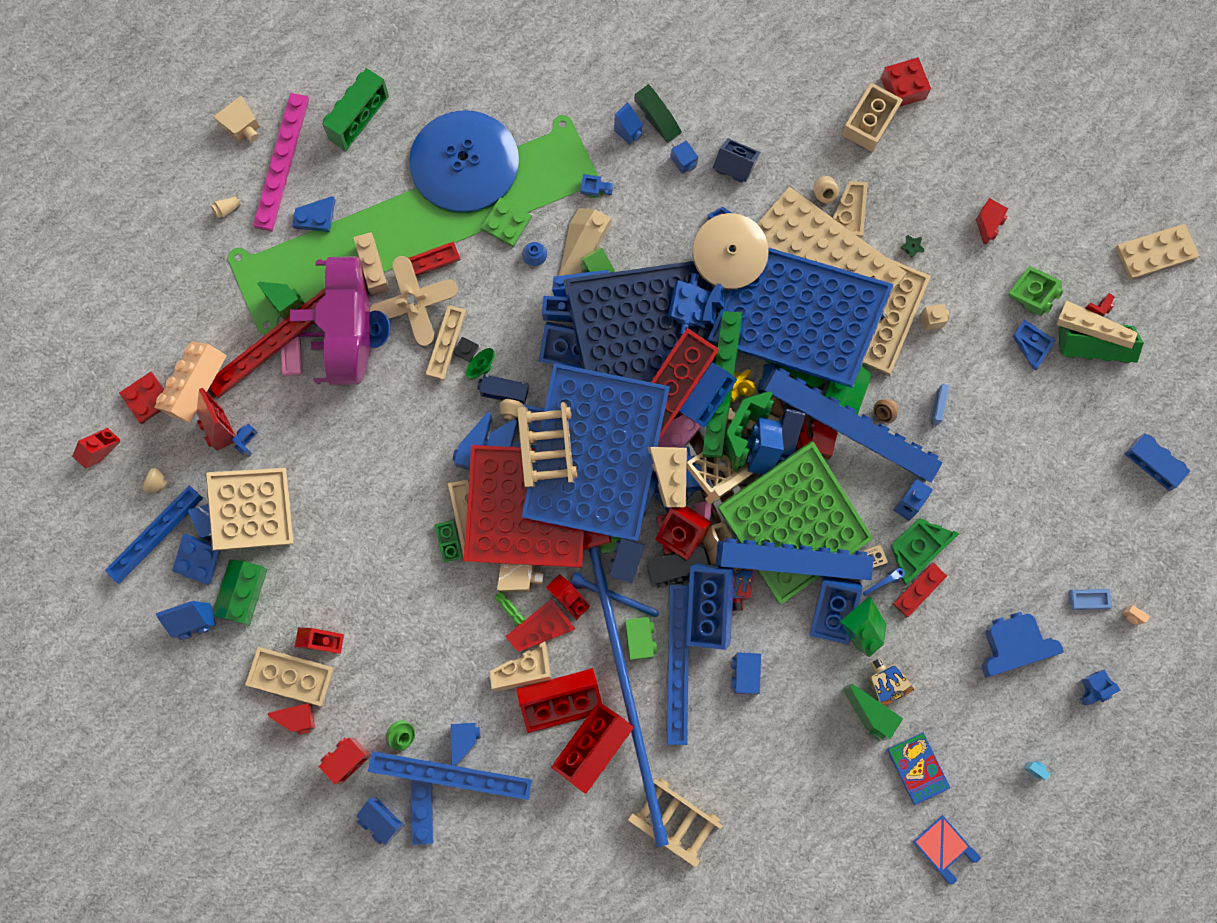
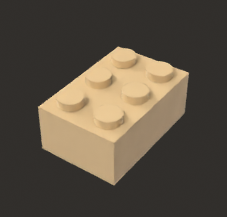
M870 83L847 121L841 135L873 152L897 113L903 99Z

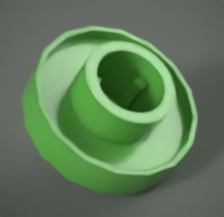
M404 720L394 722L386 732L387 744L398 751L408 748L415 738L414 727Z

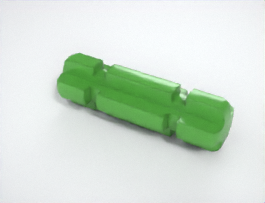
M499 592L495 595L494 599L501 604L503 610L519 626L525 621V618L521 613H518L519 611L512 602L506 599L507 596L503 592Z

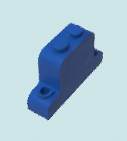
M1022 612L1010 615L1011 619L1004 621L1002 617L993 620V625L987 627L985 634L993 656L985 659L982 670L985 678L1064 653L1063 647L1058 640H1052V637L1043 640L1033 615H1022Z

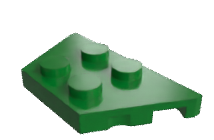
M921 518L917 519L891 544L897 566L903 569L905 573L904 577H902L903 583L907 585L959 533L944 529L937 524H931Z

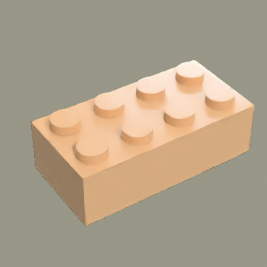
M191 341L185 347L182 359L176 363L173 375L166 381L163 393L157 397L155 408L172 418L190 423L197 411L199 389L203 388L206 392L208 391L227 355L209 344Z

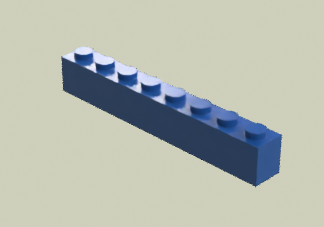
M732 538L718 541L715 565L872 580L874 557L867 556V552L855 551V554H849V550L837 549V552H830L831 548L819 547L817 551L812 550V546L800 545V549L793 548L792 544L781 543V547H776L772 542H763L762 545H756V541L744 540L743 543H736L737 539Z

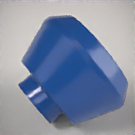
M538 242L527 244L522 251L523 260L530 266L543 264L547 258L545 246Z

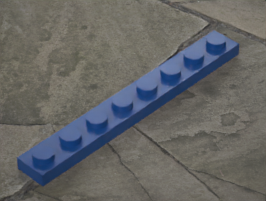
M669 585L667 745H688L689 646L686 645L689 585Z
M373 751L368 767V772L525 800H529L532 779Z

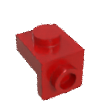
M1108 293L1102 298L1098 306L1089 303L1085 309L1103 317L1112 310L1114 306L1112 302L1115 296Z

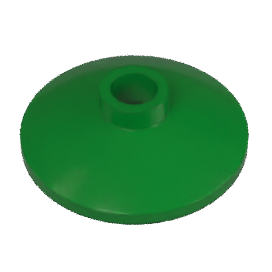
M492 348L480 351L472 359L466 369L467 378L473 380L484 373L487 374L491 370V364L495 358V351Z

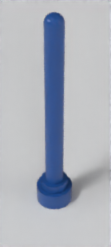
M575 572L571 581L574 588L584 587L599 594L597 584L585 580V577L582 576L583 574ZM608 589L610 599L650 616H659L658 610Z

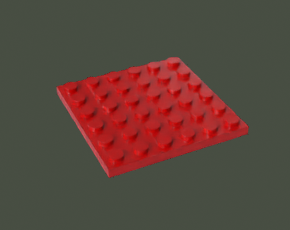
M471 446L464 562L582 568L584 530L522 517L528 488L525 487L521 447Z

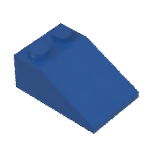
M822 577L810 636L849 644L850 638L840 621L859 605L862 583L838 577Z

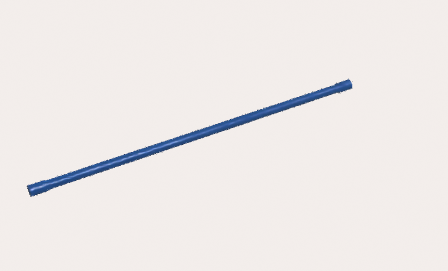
M591 548L589 553L628 721L634 727L631 733L653 824L656 846L661 847L669 845L667 834L662 822L599 548Z

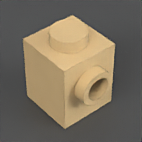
M944 304L926 306L921 312L924 331L942 329L949 320V311L945 309Z

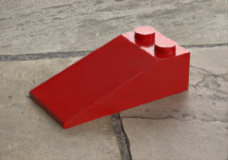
M200 388L198 391L197 415L199 420H197L200 429L206 432L207 436L204 438L208 446L218 451L235 443L232 439L236 435L223 408L203 388Z

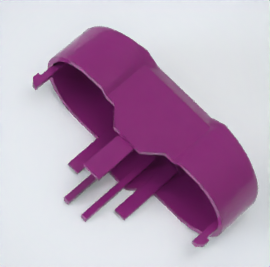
M357 256L328 257L326 261L318 259L315 265L325 266V296L316 304V309L290 310V322L315 321L313 324L318 325L324 331L304 332L297 336L325 337L324 342H311V350L324 349L326 378H313L316 384L328 382L329 385H358L365 377L370 353V299L362 263Z

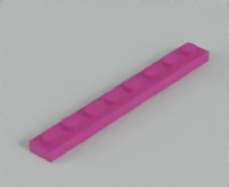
M290 93L253 224L257 229L273 232L307 110L308 96Z

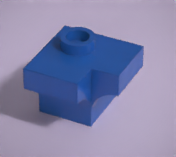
M1100 670L1081 679L1085 687V694L1080 699L1084 706L1091 705L1099 700L1101 702L1107 701L1112 698L1111 695L1121 690L1117 683H1114L1109 678L1105 670Z

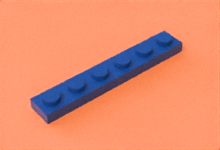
M189 485L105 569L106 573L119 584L189 514L188 510L193 509L203 497Z

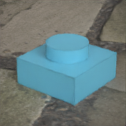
M1039 761L1027 762L1024 767L1025 770L1039 780H1047L1051 774L1046 770L1047 767Z

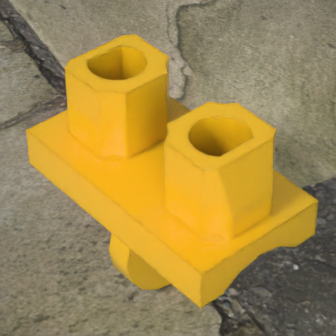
M746 369L743 373H734L737 381L732 388L731 402L734 403L742 395L751 396L755 393V383L750 381L752 370Z

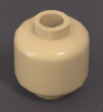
M829 176L818 178L813 185L814 194L820 202L830 203L838 196V185Z

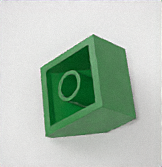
M261 281L257 283L266 298L284 320L290 316V310H297L305 304L295 288L291 290L287 284Z
M868 597L842 619L840 623L854 646L870 657L884 645L887 624L872 598Z

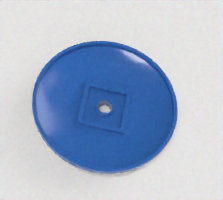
M463 110L441 115L429 122L419 132L411 147L409 166L416 188L430 203L444 210L467 213L485 209L495 204L500 197L503 198L517 176L519 155L515 140L502 123L487 114ZM461 154L468 155V158L464 161L458 159Z

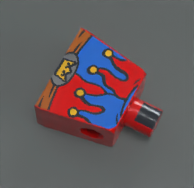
M734 568L732 612L743 611V600L751 598L753 569Z

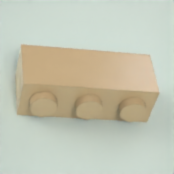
M372 232L354 237L371 295L390 291Z

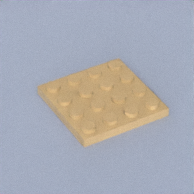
M286 468L206 473L212 551L293 545Z

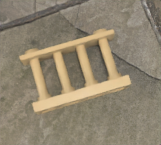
M565 402L561 403V410L531 413L526 407H518L525 487H535V482H538V480L568 477V482L574 483V478H577V468L572 463L568 419H571V408L567 407ZM562 418L563 430L536 433L530 431L529 423H532V421ZM564 438L565 449L532 451L531 443H534L536 440ZM566 457L567 469L544 472L533 470V463L536 460Z
M662 778L659 780L654 779L653 783L657 785L655 788L657 800L663 791L674 797L662 815L664 826H666L680 802L691 809L674 836L671 835L670 838H667L669 845H665V847L696 868L700 862L696 858L698 850L714 826L719 829L722 828L723 825L719 823L721 819L712 813L708 816L669 789L670 784ZM646 802L640 813L637 812L636 815L631 813L627 820L655 839L653 827L646 823V817L650 812L648 802ZM699 814L707 820V823L691 848L688 847L687 850H684L680 847L682 843L680 840L696 815Z

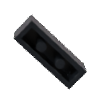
M700 547L696 548L688 560L678 554L647 561L646 567L652 587L657 586V589L669 586V582L676 581L677 584L687 581V578L690 577L691 566L696 563L708 564L704 548Z

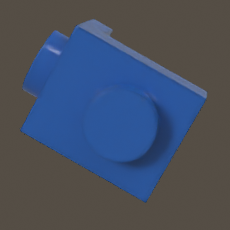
M249 423L246 426H242L232 440L237 444L234 448L242 455L246 452L251 456L253 453L245 446L258 432Z

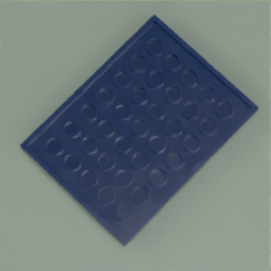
M694 261L565 279L563 282L582 368L651 382L681 338L679 335L681 324L674 319L668 318L675 282L679 280L690 283L691 274L695 273L699 275L697 286L710 292L713 291L712 285L697 271ZM705 324V327L702 329L694 326H689L688 329L708 341L713 326Z

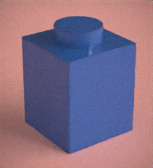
M687 140L671 149L670 157L682 174L686 171L690 172L697 167L699 157Z

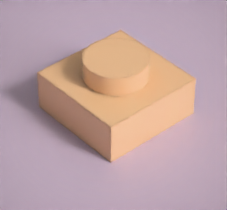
M1134 605L1126 607L1122 612L1127 617L1126 619L1134 625L1144 624L1150 617Z

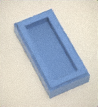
M942 384L937 389L931 424L939 425L943 420L949 389L947 384Z
M1110 589L1069 591L1071 610L1112 609Z

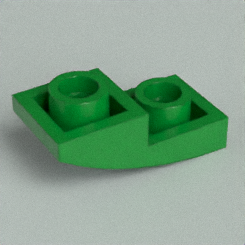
M454 520L434 524L443 562L462 559Z

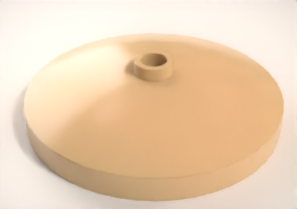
M721 214L708 220L698 231L693 242V261L699 274L711 285L721 284L727 290L740 289L754 282L763 272L768 260V243L761 228L751 219L740 214ZM733 247L734 252H730L729 248Z

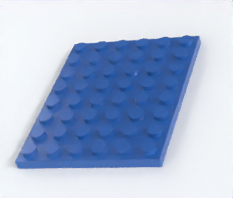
M768 247V260L760 276L743 288L729 290L724 302V308L720 310L708 341L712 344H718L723 311L742 312L738 352L853 388L893 290V284Z
M554 363L544 412L561 410V403L564 402L567 404V407L571 408V419H568L572 463L577 468V478H574V483H569L568 477L544 479L535 482V487L527 489L522 517L638 541L653 471V460L647 447L658 446L670 386ZM562 418L546 419L541 422L540 432L563 430ZM564 438L538 440L535 452L565 449ZM566 457L536 460L533 463V470H537V472L567 469Z

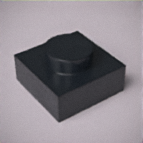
M461 337L453 354L471 362L479 345Z

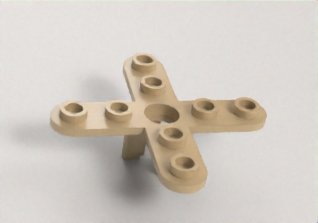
M399 256L393 262V270L401 295L373 304L370 307V312L373 310L381 311L386 314L388 319L407 313L417 343L422 346H428L434 340V332L426 307L455 297L458 293V285L453 280L447 279L419 288L410 259L405 256ZM410 295H414L418 300L416 305L414 303L408 304L407 298Z

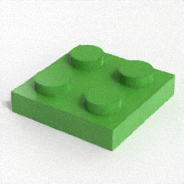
M500 197L481 229L514 248L530 222L532 215Z

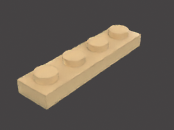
M448 305L426 376L445 381L467 313L465 309Z

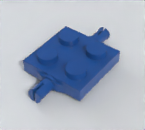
M695 273L691 274L690 283L678 280L675 282L668 318L674 319L681 324L680 336L683 335L689 326L700 329L705 327L703 316L711 292L697 286L699 275Z

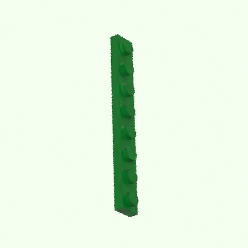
M723 311L718 349L720 350L717 353L715 364L734 376L742 312ZM732 388L706 425L703 457L723 458Z

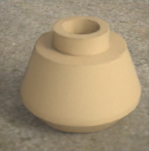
M504 399L499 404L501 416L508 422L518 420L517 408L524 407L521 402L511 399Z
M157 468L150 469L142 486L145 493H157L158 490L162 491L167 481L164 480L165 476Z

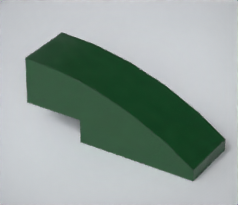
M649 84L635 93L634 101L645 113V118L667 143L682 133L664 102Z

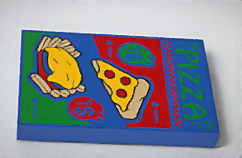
M924 732L887 748L913 805L950 789V785Z

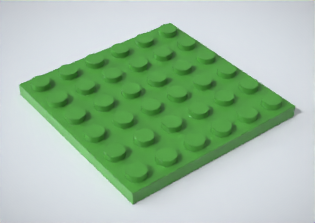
M809 442L717 506L739 543H743L744 540L756 541V545H762L763 542H772L776 547H781V543L792 544L793 548L800 549V545L812 546V550L817 551L819 547L831 548L830 552H837V549L849 550V554H853L874 539L814 442ZM757 570L780 605L820 577L819 575Z

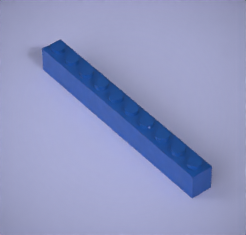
M781 368L779 370H772L762 388L763 391L772 392V396L804 412L806 415L923 480L932 483L943 463L938 460V455L930 451L928 453L921 451L922 447L914 442L911 444L905 442L906 438L898 433H895V435L889 433L888 427L882 424L878 426L873 424V419L864 414L860 417L855 414L856 410L846 405L844 408L839 405L840 401L832 396L826 398L822 395L823 391L813 387L810 389L805 386V381L797 377L795 380L790 378L789 372Z

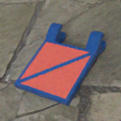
M943 815L913 841L945 881L951 885L957 881V878L947 868L965 853L972 863H977L981 859L979 854L971 848Z

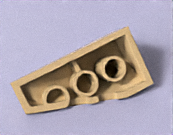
M579 208L569 224L559 276L584 272L580 265L583 263L580 258L599 247L611 227V218L595 209Z

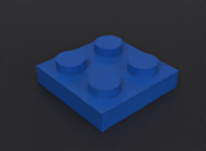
M185 534L182 536L172 571L209 585L212 582L221 551H212L211 543Z

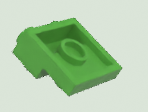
M1029 266L1008 295L1010 298L1024 304L1026 310L1042 316L1044 312L1047 314L1050 312L1054 299L1058 300L1062 296V281Z

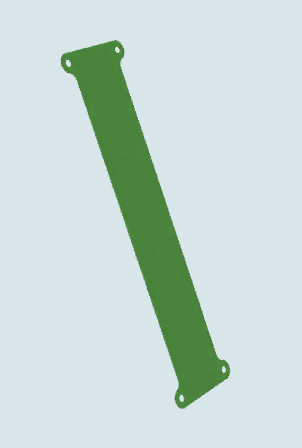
M557 116L553 121V129L550 133L517 146L519 155L517 176L512 187L502 199L528 213L568 195L580 192L583 174L598 176L581 138L568 116ZM565 121L566 126L560 127L559 123ZM415 188L332 222L330 232L313 230L256 254H250L243 248H235L230 251L228 261L257 330L261 334L266 335L277 326V320L281 315L257 283L260 281L287 284L291 290L295 288L304 303H306L325 288V266H316L315 262L318 259L326 261L328 257H359L354 237L372 232L383 270L386 272L393 269V262L399 256L409 258L453 241L456 243L482 232L481 227L496 203L475 212H452L430 203ZM587 195L588 197H591V198H597V197H599V196ZM236 254L242 256L240 261L235 260ZM266 321L270 323V327L267 329L263 327V323Z

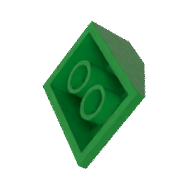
M854 684L846 685L843 691L865 729L870 731L869 735L877 741L880 739H891L903 718Z

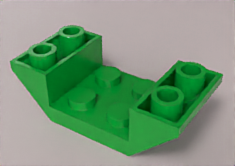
M770 391L743 399L727 430L724 448L735 472L738 471L740 466L744 467L750 450L747 449L748 441L741 438V432L743 428L746 429L749 420L757 422L759 418H769L774 403L771 400L773 393Z

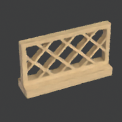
M702 453L686 463V468L707 493L708 497L705 499L710 505L756 473L748 472L747 463H745L744 467L740 466L737 472L733 471L727 453L723 455V458H719L726 460V467L718 465V458H714V463L706 461V457H703ZM693 463L702 465V471L696 470ZM706 466L714 469V475L706 473ZM718 470L726 472V478L719 477ZM706 478L714 480V487L711 488L707 484Z

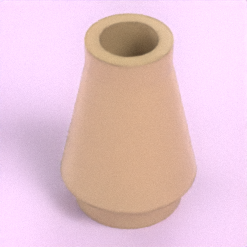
M234 196L214 201L211 209L217 219L224 218L239 207L240 203L237 197Z

